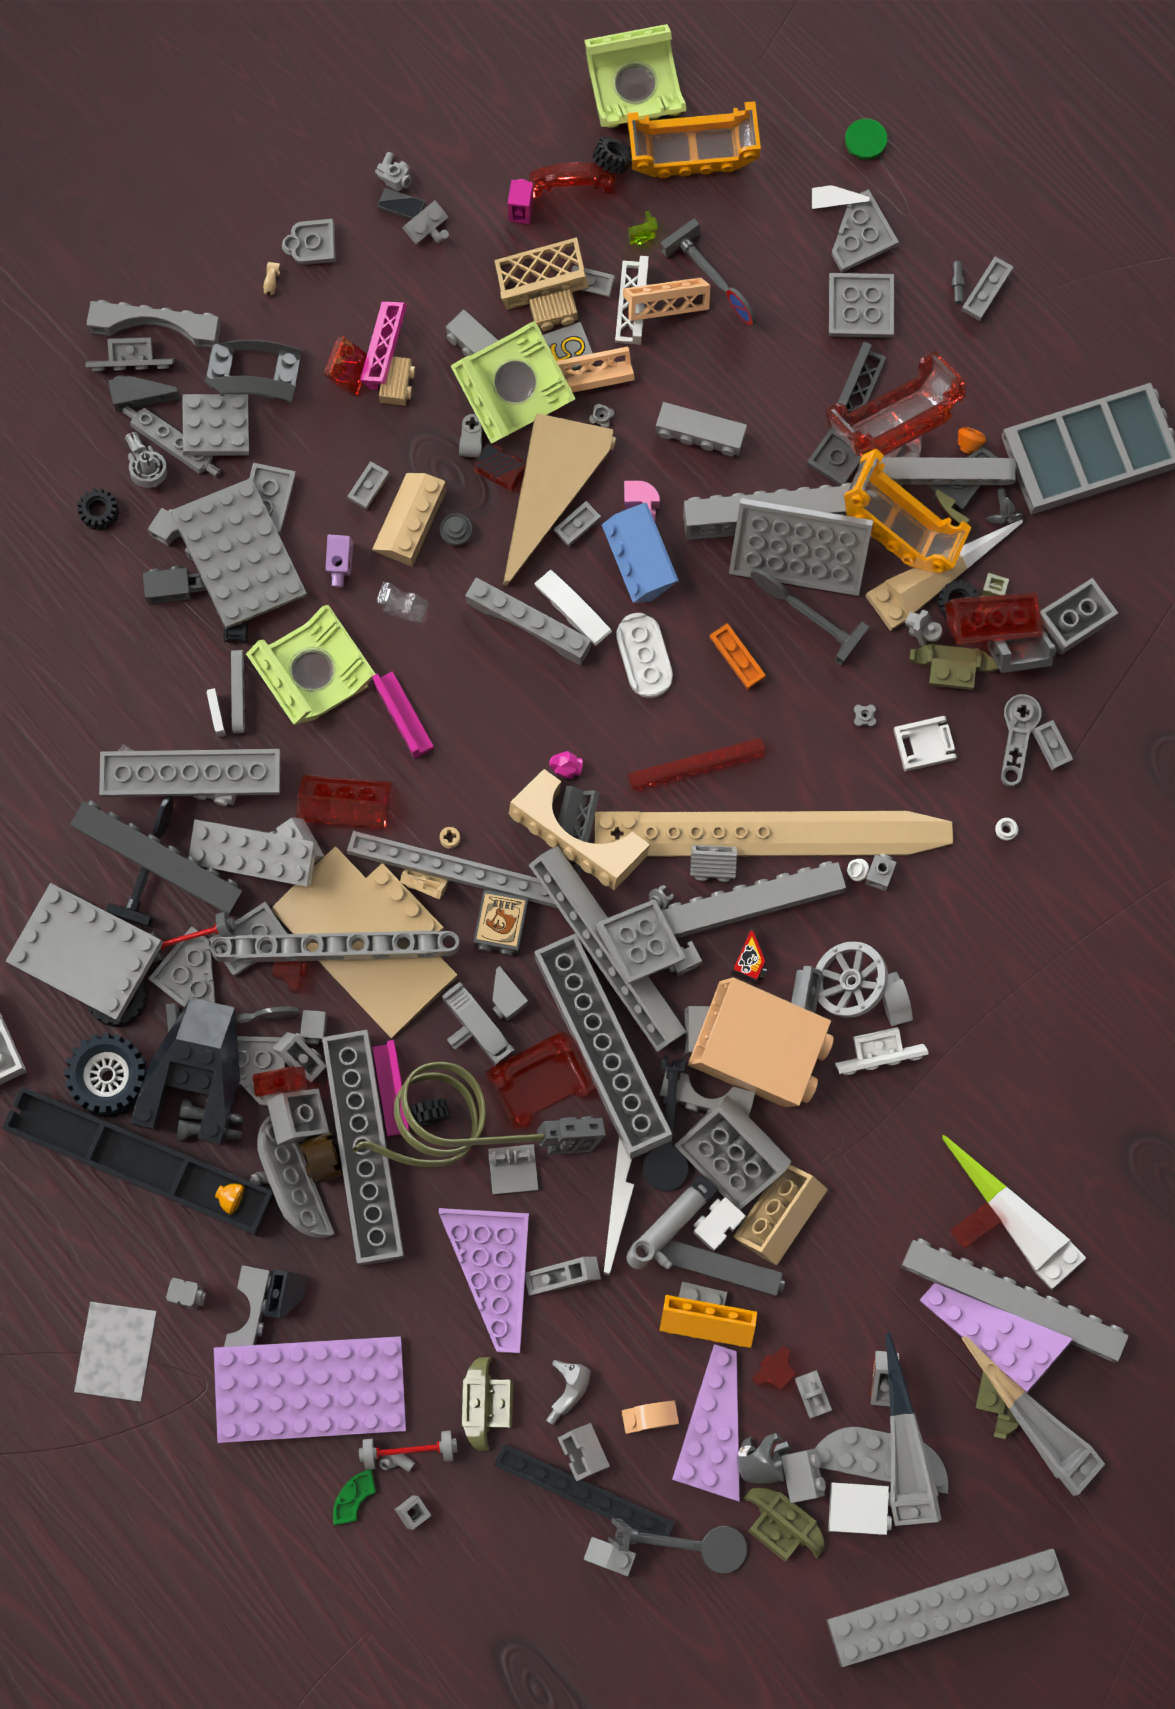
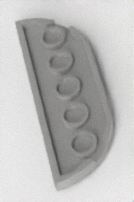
M267 1117L258 1133L257 1150L283 1217L305 1235L314 1238L331 1237L335 1233L313 1179H309L305 1168L307 1163L301 1153L299 1143L277 1145L271 1117Z
M848 1427L832 1432L815 1448L816 1454L820 1458L819 1468L891 1482V1433L860 1427ZM923 1443L937 1491L948 1494V1477L944 1464L936 1452Z

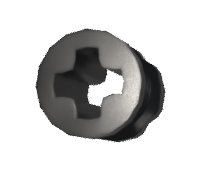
M243 624V626L235 625L228 629L224 627V642L228 643L231 640L242 641L247 644L248 624Z

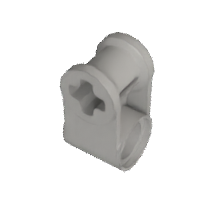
M469 414L462 422L459 457L479 458L482 453V425L475 414ZM471 424H475L474 429L471 430Z

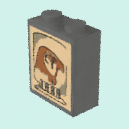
M484 890L474 937V947H478V950L482 952L500 951V954L504 956L519 955L529 904L528 898Z

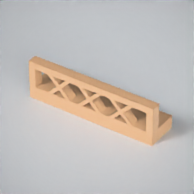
M702 278L624 288L623 298L629 302L628 319L634 321L708 310L710 284ZM703 294V304L694 305L692 301L696 296ZM683 297L686 301L680 307L675 308L672 304L678 298ZM660 300H664L666 302V304L662 307L661 310H655L653 308L654 305ZM645 303L647 305L641 313H635L636 304Z
M628 347L556 361L572 393L634 380ZM625 355V361H613L617 356ZM597 360L604 361L601 366L595 367L592 365ZM580 364L583 366L580 370H571L574 365Z

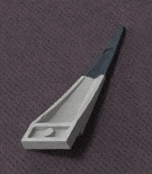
M888 1332L886 1334L891 1424L890 1503L895 1526L939 1522L942 1520L937 1499L939 1494L891 1333Z

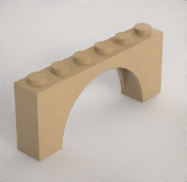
M545 769L542 770L510 802L509 815L514 821L520 822L527 827L532 834L538 835L545 840L550 847L558 846L568 860H573L585 872L591 873L598 878L603 885L615 890L647 857L650 844L633 832L621 840L607 844L588 843L569 835L558 824L552 810V804L560 792L561 781Z

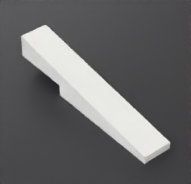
M620 1137L604 1275L608 1276L611 1272L634 1184L626 1182L632 1159L629 1158Z

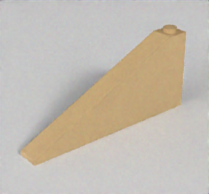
M536 414L503 586L509 585L606 458L609 450L614 449L616 437H612L613 429Z

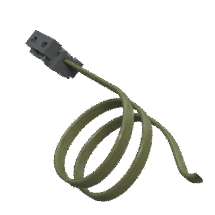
M431 1062L416 1068L397 1093L394 1102L396 1125L404 1139L418 1151L436 1157H455L444 1160L415 1159L398 1154L369 1141L358 1143L354 1147L353 1152L356 1153L359 1149L364 1148L411 1166L443 1167L461 1160L471 1149L472 1145L539 1141L540 1147H547L548 1155L592 1152L606 1134L602 1118L586 1116L581 1119L567 1117L556 1121H544L537 1129L538 1134L479 1138L485 1124L486 1105L478 1082L467 1070L456 1064ZM432 1069H444L463 1077L476 1095L480 1114L479 1125L475 1102L470 1092L460 1081L443 1073H419ZM423 1080H439L456 1088L464 1097L470 1110L472 1119L471 1137L469 1139H444L424 1130L416 1122L410 1111L407 1099L408 1086ZM400 1101L403 1114L408 1124L421 1138L432 1144L439 1146L462 1147L450 1150L434 1149L420 1143L410 1134L402 1120L400 1112Z

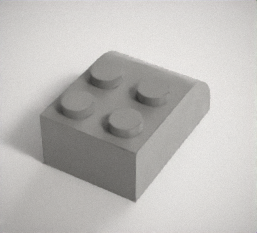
M1091 578L1041 610L1034 621L1036 624L1040 623L1044 631H1047L1051 643H1054L1057 653L1062 655L1105 627L1118 615V612L1094 579Z

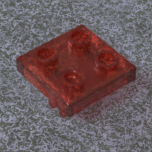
M338 336L323 375L351 396H357L362 385L360 379L367 353L346 337Z

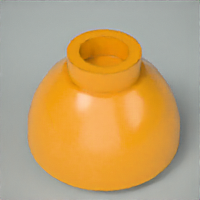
M233 1183L225 1187L220 1185L215 1198L219 1199L220 1206L229 1215L234 1214L239 1207L245 1193V1187L242 1184Z

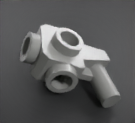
M387 152L382 164H378L375 174L385 182V185L396 191L402 190L403 187L408 188L412 182L409 174L410 167L403 161L400 163L395 162L391 165L394 154Z

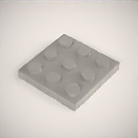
M829 273V337L893 338L894 274Z
M182 394L183 456L249 455L248 394H225L224 396H220V394Z
M655 899L604 919L595 925L626 985L681 963L686 959Z

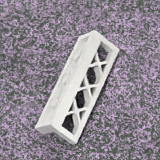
M640 256L639 262L623 261L615 343L641 345L643 319L634 320V325H632V321L622 314V311L629 306V302L623 298V289L630 286H645L647 284L649 256ZM638 268V275L631 280L626 274V269ZM645 303L636 304L635 313H641L644 310ZM627 325L633 331L632 338L620 337L621 330Z

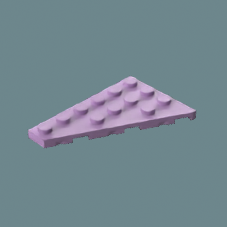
M439 1208V1215L496 1351L520 1354L529 1213Z

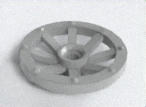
M861 942L841 943L827 951L816 966V969L822 972L818 1002L827 1011L836 1016L851 1018L863 1015L879 1003L886 991L888 983L886 963L882 956L867 944ZM855 951L854 966L851 969L843 954ZM865 953L869 955L874 960V962H872L867 968H865L861 972L863 956ZM837 959L844 971L842 974L827 970L833 960ZM875 970L878 971L877 982L865 981ZM824 977L840 982V985L824 990L823 979ZM863 988L874 990L867 1000L864 999L861 990ZM845 991L837 1006L831 1004L827 999L830 996ZM855 994L858 1005L845 1008L852 995Z

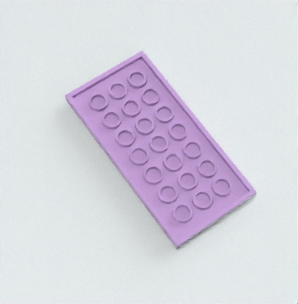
M401 1337L214 1348L217 1443L406 1431Z

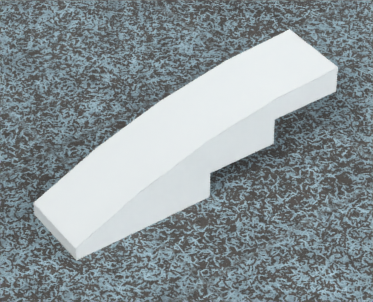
M549 570L534 583L536 588L551 601L552 605L567 618V621L582 635L590 638L595 646L612 632L602 619L552 570Z

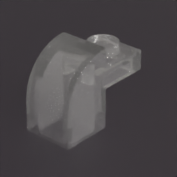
M383 582L376 603L383 607L382 611L386 614L417 623L422 622L428 602L417 594L401 592L391 583Z

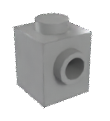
M875 854L865 884L886 892L896 862L892 861L893 858L885 854H880V856Z

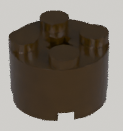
M333 1132L305 1139L304 1143L300 1144L303 1157H307L308 1165L305 1166L307 1176L317 1184L343 1176V1172L340 1170L342 1169L339 1144H333L332 1139L336 1138Z

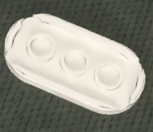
M630 614L621 621L616 635L630 686L642 697L655 698L661 696L669 689L673 673L659 625L646 614Z

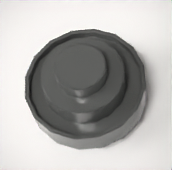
M451 514L446 516L441 522L440 535L448 545L461 546L470 540L472 525L464 515Z

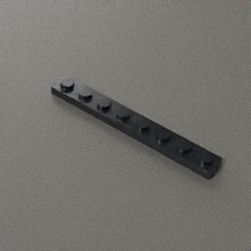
M504 1443L494 1463V1466L608 1519H622L638 1532L669 1536L675 1522L582 1479L576 1481L573 1475Z

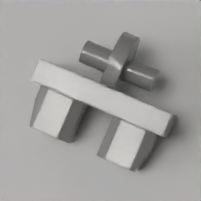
M922 610L920 615L910 612L905 620L906 626L910 627L909 634L916 637L921 646L927 645V640L932 642L939 640L943 634L940 624L932 622L928 611Z
M817 1370L795 1378L809 1419L832 1410Z

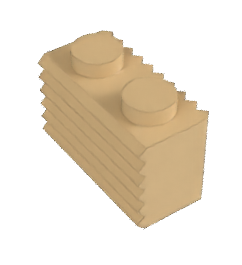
M571 289L529 300L533 321L536 322L542 331H548L558 324L563 326L571 325L575 322L574 320H578V313Z
M392 358L386 384H381L380 403L406 406L407 399H411L412 387L409 386L410 379L414 380L415 366H412L410 358Z

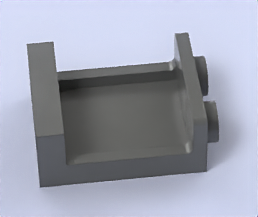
M1040 623L1035 624L1034 634L1002 638L998 629L989 630L987 648L1001 673L1052 666L1053 657L1056 655V648L1054 643H1051L1047 631H1044Z

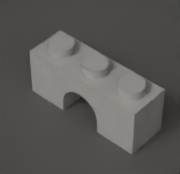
M161 508L149 526L148 531L151 537L169 547L174 539L182 536L171 515V509L167 511ZM186 548L185 553L187 555V558L193 561L188 549Z

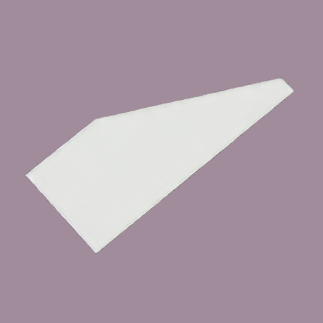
M832 185L812 188V209L870 201L868 196Z

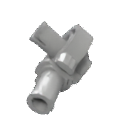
M132 432L133 439L130 433L127 434L125 440L133 453V456L131 453L128 454L130 461L129 471L132 481L141 487L156 488L167 476L165 459L159 453L154 452L151 446L147 447V451L137 432Z

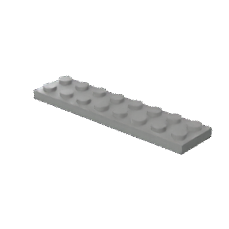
M280 749L100 752V797L280 794Z

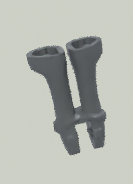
M183 1099L180 1119L203 1120L205 1109L194 1106L189 1099ZM232 1113L230 1123L243 1124L244 1117ZM179 1120L177 1141L184 1142L191 1135H199L201 1124ZM228 1129L226 1140L241 1139L242 1132Z

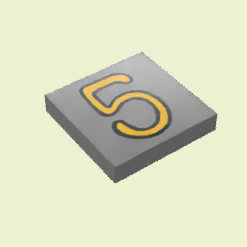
M581 322L543 335L556 361L593 354ZM577 364V365H574V366L571 368V370H576V369H579V368H581V367H583V366L580 365V364Z

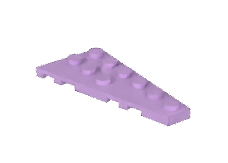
M934 1283L920 1299L923 1305L961 1337H968L1026 1393L1031 1390L1073 1341L1070 1337L937 1283Z
M714 1344L672 1480L740 1502L739 1470L737 1465V1353L734 1350Z

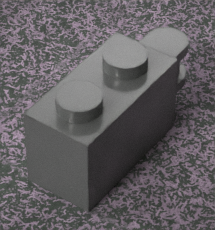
M174 566L170 570L155 568L143 573L144 593L148 604L191 600V593L207 590L199 573L189 574L187 568L182 566ZM190 581H196V585H190Z

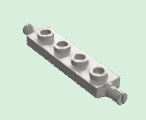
M128 405L123 409L122 413L132 419L130 422L132 428L199 474L204 471H208L215 477L220 474L221 469L212 464L213 456H183V434L149 410L143 408L136 412Z

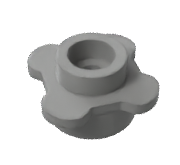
M597 404L594 406L593 415H590L589 420L592 424L597 423L601 427L607 428L609 427L610 418L614 416V411L607 406Z
M856 705L854 707V712L856 713L855 725H875V706Z

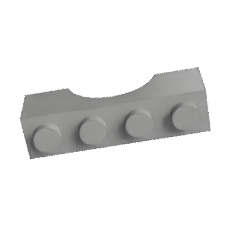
M667 1070L665 1073V1077L663 1080L659 1099H662L664 1104H666L667 1101ZM680 1073V1080L677 1081L676 1104L685 1105V1109L698 1112L700 1109L708 1113L728 1095L749 1117L755 1092L732 1087L726 1095L720 1098H704L692 1088L689 1075Z
M242 1265L237 1289L243 1292L250 1302V1317L243 1328L237 1332L227 1334L224 1347L256 1345L258 1336H262L264 1323H261V1319L265 1312L266 1297L272 1274L270 1271Z

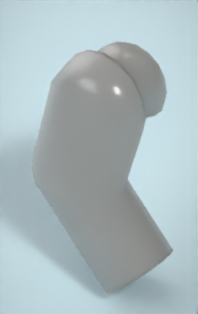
M403 1454L382 1456L379 1461V1466L383 1470L400 1466L407 1472H410L415 1464L414 1461Z

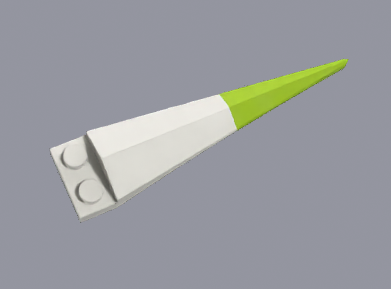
M942 1135L943 1141L993 1209L1035 1273L1051 1290L1086 1260V1257L1071 1243L1070 1239L948 1137Z

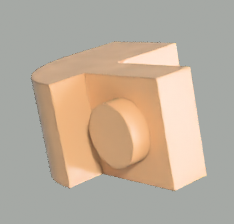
M675 1401L646 1404L622 1410L626 1434L679 1424Z

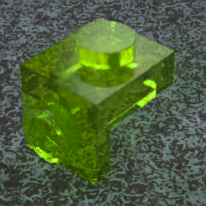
M650 211L645 212L644 224L628 228L630 245L634 243L643 244L649 239L655 238V230L658 229L655 216L651 217Z

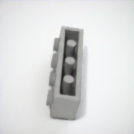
M666 402L662 404L656 423V434H659L662 438L678 439L687 445L693 443L709 451L713 449L722 451L727 456H739L747 429L746 424Z

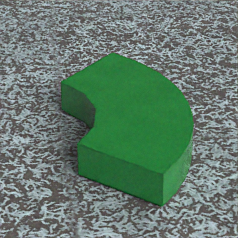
M366 1470L357 1474L342 1488L333 1509V1525L357 1521V1512L360 1504L368 1496L376 1493L372 1470Z

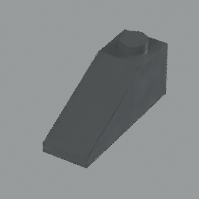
M117 376L113 380H108L116 412L123 411L127 405L135 409L180 399L178 390L174 386L132 376Z

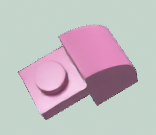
M624 481L625 509L647 503L656 522L655 509L660 507V498L656 489L644 481Z

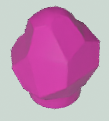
M569 751L556 754L549 761V766L560 777L572 779L574 775L580 776L582 758H577L575 754Z

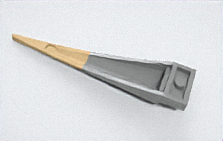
M962 1337L963 1342L1054 1476L1063 1482L1073 1496L1079 1495L1105 1463L1088 1443L1030 1397L968 1337Z

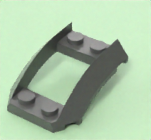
M235 340L214 344L211 349L205 383L212 388L213 386L218 390L220 396L225 394H250L271 399L277 397L285 399L287 403L291 404L302 349L265 340ZM256 350L278 354L274 378L229 376L234 351Z

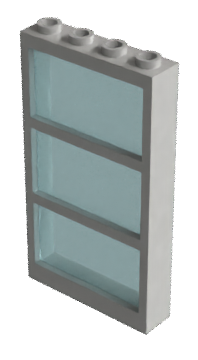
M1151 383L1003 430L1001 438L1009 458L1015 460V475L1031 515L1175 469V435L1173 429L1167 425V414L1164 408L1161 409L1158 402L1159 394L1156 389H1153Z

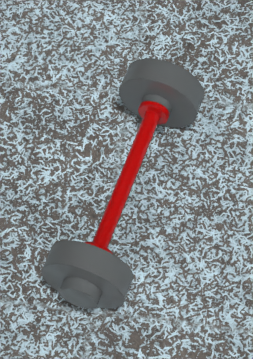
M227 911L217 913L214 927L163 941L164 943L153 962L164 959L163 950H165L166 946L215 932L220 937H235L236 924L234 919L230 918ZM156 932L149 933L154 937L160 939Z

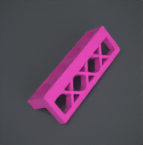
M404 302L381 303L360 379L371 390H378L379 384H386L407 307Z
M393 671L381 678L378 673L373 675V684L414 759L434 749Z
M394 1040L387 1041V1045L372 1047L388 1137L401 1135L394 1117V1102L397 1093L402 1087L396 1045ZM400 1101V1112L402 1120L407 1130L410 1132L409 1124L403 1114Z

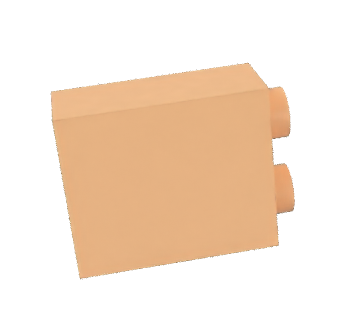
M734 977L722 980L718 984L688 1066L738 1088L755 1092V1095L784 1108L799 1106L801 1101L808 1103L816 1090L818 1079L811 1075L816 1060L823 1061L831 1050L833 1036L827 1033L831 1020Z

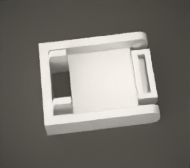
M946 716L894 727V734L905 772L957 759L955 753L946 755V753L955 750L948 724L938 725L947 721ZM902 739H910L914 755L907 757Z

